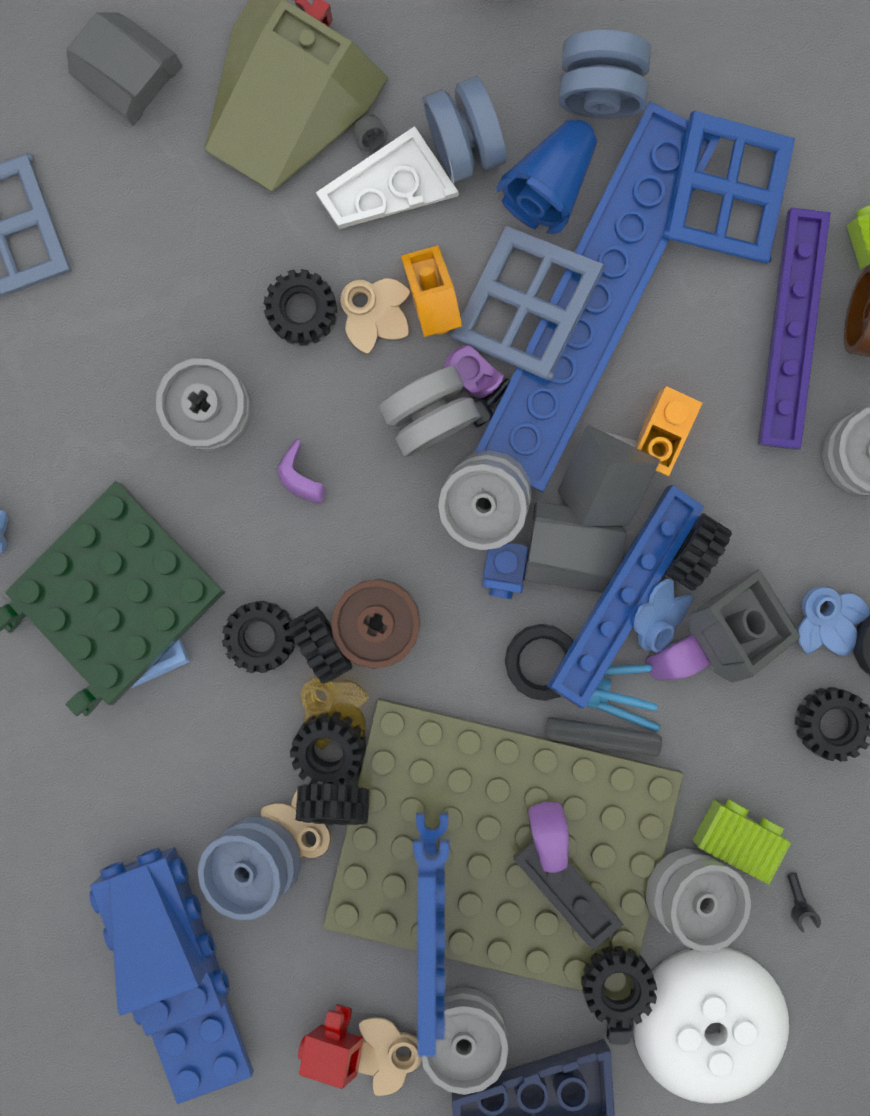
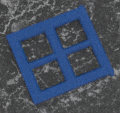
M691 112L667 229L663 232L665 239L765 264L769 263L772 260L770 255L795 138L702 112ZM704 133L734 141L726 178L696 171ZM745 144L775 152L767 189L738 182ZM692 188L722 196L715 233L685 226ZM734 199L763 206L756 243L726 236Z

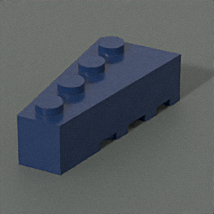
M605 1039L504 1070L497 1081L483 1091L467 1095L452 1093L453 1116H615L611 1050Z

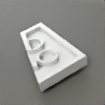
M415 126L316 192L317 197L339 229L459 196L458 190Z

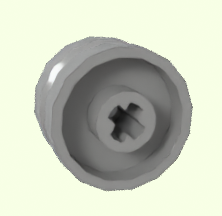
M191 358L176 364L163 376L156 392V412L162 427L174 439L199 450L217 451L233 445L245 433L252 418V400L246 385L225 365L211 359ZM205 400L210 404V408L206 412L201 410V404Z
M455 366L443 368L415 380L378 406L388 426L396 427L413 420L412 423L400 430L395 437L405 458L441 442L481 418V414L472 398L463 397L446 403L459 394L464 386V382Z
M870 408L847 414L833 424L824 439L822 458L826 473L836 486L849 494L870 496Z
M492 450L470 454L458 462L441 489L438 508L442 524L452 538L466 547L478 550L500 548L514 540L524 526L532 498L530 478L522 465L507 454Z
M683 848L668 854L655 866L648 879L646 901L649 913L659 926L671 933L681 943L696 951L714 952L729 946L741 935L749 920L751 898L748 885L738 872L699 849Z
M458 987L445 990V1040H436V1056H421L423 1069L433 1083L448 1092L467 1095L483 1091L497 1081L506 1067L509 1047L502 1011L491 997L478 989Z

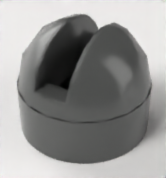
M364 115L363 118L355 122L353 127L354 137L360 148L365 151L378 149L385 143L388 136L384 124L375 115ZM373 129L374 132L368 136L366 132Z

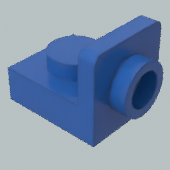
M507 543L500 548L487 550L481 586L490 588V596L512 599L513 592L522 593V582L529 546Z

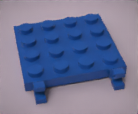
M416 812V825L420 833V838H414V855L418 862V1056H436V1040H445L444 863L449 855V838H440V849H436V838L444 835L447 830L448 812H440V823L433 828L425 824L424 812Z

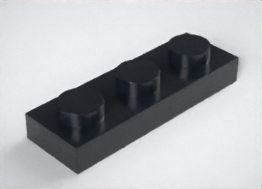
M533 839L513 855L517 864L592 951L623 925L619 917L569 859L566 869L556 873L545 872L541 866Z

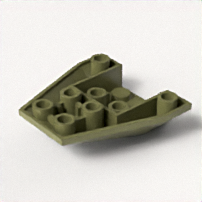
M249 0L232 28L205 151L273 193L350 129L357 120L359 121L369 112L388 81V77L351 40L286 0Z

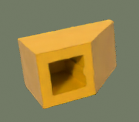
M667 386L658 391L642 425L635 448L660 459L656 472L668 477L702 406V402Z

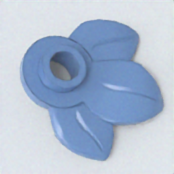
M670 578L659 583L652 591L649 603L641 605L636 612L634 630L638 633V645L646 651L660 652L671 643L675 633L674 628L684 619L694 596L685 594L674 597V581Z
M819 586L809 590L802 599L804 618L797 628L800 635L798 639L799 645L806 654L814 652L823 644L835 654L849 655L856 645L857 630L854 625L863 622L870 615L867 604L853 593L838 594L834 589L826 586ZM827 601L825 609L820 612L821 605Z

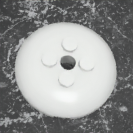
M724 947L714 952H699L688 948L671 955L653 969L652 973L657 984V990H654L657 996L656 1004L650 1003L652 1012L649 1016L644 1012L640 1015L642 1022L636 1025L634 1019L632 1021L638 1054L648 1072L659 1084L675 1095L687 1100L700 1103H724L752 1093L770 1078L778 1067L787 1046L789 1015L779 986L761 964L750 956L732 948ZM715 1022L721 1023V1031L719 1033H705L707 1026Z

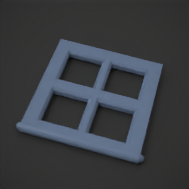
M28 153L0 163V181L19 175L31 207L29 210L0 220V254L8 273L7 276L0 278V297L72 271L32 164L33 156ZM38 226L50 260L18 271L6 237Z
M505 226L461 315L462 327L452 330L450 336L460 343L469 345L474 349L543 379L551 380L554 377L553 371L605 266L600 262ZM513 248L542 259L526 293L498 282ZM552 264L582 275L566 309L536 297ZM489 297L518 308L501 342L473 330ZM528 313L557 324L541 359L512 347Z

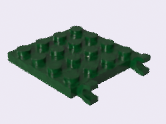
M115 481L5 591L12 601L0 608V631L5 628L7 632L12 633L27 616L89 683L87 688L79 691L65 704L75 716H79L81 713L84 716H88L102 700L108 705H114L194 625L225 591L121 483Z

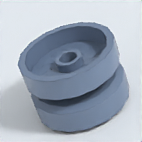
M598 29L582 31L569 36L563 42L562 69L566 74L560 78L559 105L568 112L590 118L614 119L639 114L646 109L648 82L644 76L649 73L651 45L646 39L638 35L619 30Z
M478 76L456 83V105L450 94L442 89L422 97L426 119L444 169L453 183L473 175V155L478 164L486 170L506 163V148L498 118L485 86Z
M266 817L244 818L234 823L223 834L218 836L202 853L198 866L200 888L207 901L220 914L235 920L256 919L265 915L297 881L301 868L299 848L292 834L279 822Z

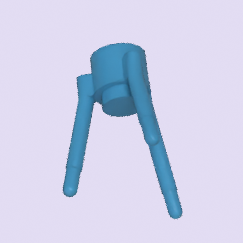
M649 664L609 666L605 675L651 672L652 666ZM603 676L588 701L587 707L598 708L656 732L660 730V725L607 703L610 700L651 711L658 709L656 703L610 692L612 679H607Z

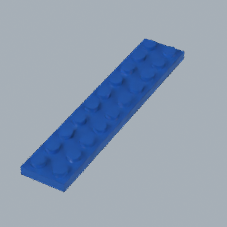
M649 102L574 252L604 264L605 269L553 371V379L546 380L517 367L475 452L492 450L509 455L522 465L530 478L531 487L540 492L544 491L669 239H665L663 232L667 229L689 121L652 102ZM704 133L696 171H704L720 137ZM566 269L549 303L566 309L582 275ZM541 318L525 353L541 359L557 324Z

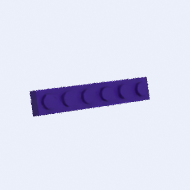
M792 207L787 211L758 445L794 450L801 449L831 212Z

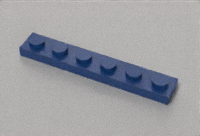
M674 485L666 487L547 687L577 707L585 708L634 626V618L638 608L649 601L652 591L659 584L702 512L703 505Z

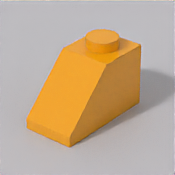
M436 245L401 255L424 337L444 334L452 329L462 327L454 286L439 246Z

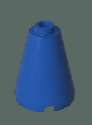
M566 120L502 176L496 187L497 193L502 189L505 196L501 202L515 218L533 229H536L539 224L549 227L546 232L548 234L560 233L568 224L597 146V138L591 125L583 120Z

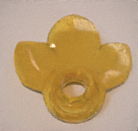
M317 677L305 683L300 693L301 703L306 710L303 723H306L312 715L318 718L319 715L328 712V717H332L335 711L341 713L339 719L345 721L347 716L353 719L351 723L353 728L359 725L362 730L359 737L365 735V717L358 707L362 706L369 699V695L360 685L348 680L335 683L330 681L324 685ZM322 690L326 694L327 700H319L315 695V691ZM321 738L314 744L320 749H324L331 739Z

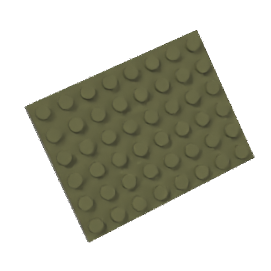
M379 698L357 785L358 788L363 787L370 790L368 823L363 825L348 824L323 929L418 951V862L414 855V838H420V833L416 825V812L425 813V824L431 828L439 825L440 812H448L447 830L444 835L436 838V849H440V838H449V855L444 863L445 958L582 991L581 976H585L583 968L586 963L591 965L592 960L590 957L596 953L599 957L603 955V948L608 947L611 952L615 951V946H622L624 951L627 952L628 948L636 952L638 957L640 955L650 914L646 901L647 883L655 866L663 859L684 773L667 767ZM544 801L559 802L562 805L569 833L568 859L623 923L617 931L593 951L513 857L533 839L528 814L529 808ZM614 973L606 979L604 993L609 998L623 1000L630 995L633 979L625 973Z

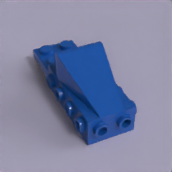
M175 847L163 852L160 851V848H155L137 856L138 861L124 866L121 861L101 869V876L90 885V902L94 911L100 913L103 919L105 943L109 950H114L117 1009L121 1016L132 1012L135 1022L138 1025L142 1024L145 1035H152L176 1103L180 1104L251 1078L254 1070L227 1000V995L230 991L229 981L225 971L220 969L215 956L216 947L210 932L206 931L202 921L200 902L197 896L192 894L189 886L187 867L183 859L179 858Z

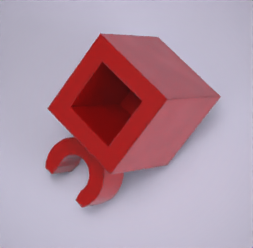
M337 1004L335 1011L328 1010L325 1025L321 1024L303 1037L298 1049V1058L301 1059L300 1076L343 1089L357 1077L364 1037L346 1032L350 1023L352 1008Z

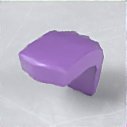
M462 345L451 351L444 365V368L455 366L464 382L463 389L470 395L480 399L485 398L496 390L504 377L501 372L491 366L469 345Z
M296 438L278 465L280 483L297 497L315 504L323 503L326 493L323 484L307 479L294 470V464L300 449V440Z
M693 634L686 636L646 659V664L652 666V671L649 673L656 680L686 678L700 672L711 664Z
M544 801L531 806L528 810L529 821L541 866L545 872H560L567 868L569 854V833L564 809L559 802Z

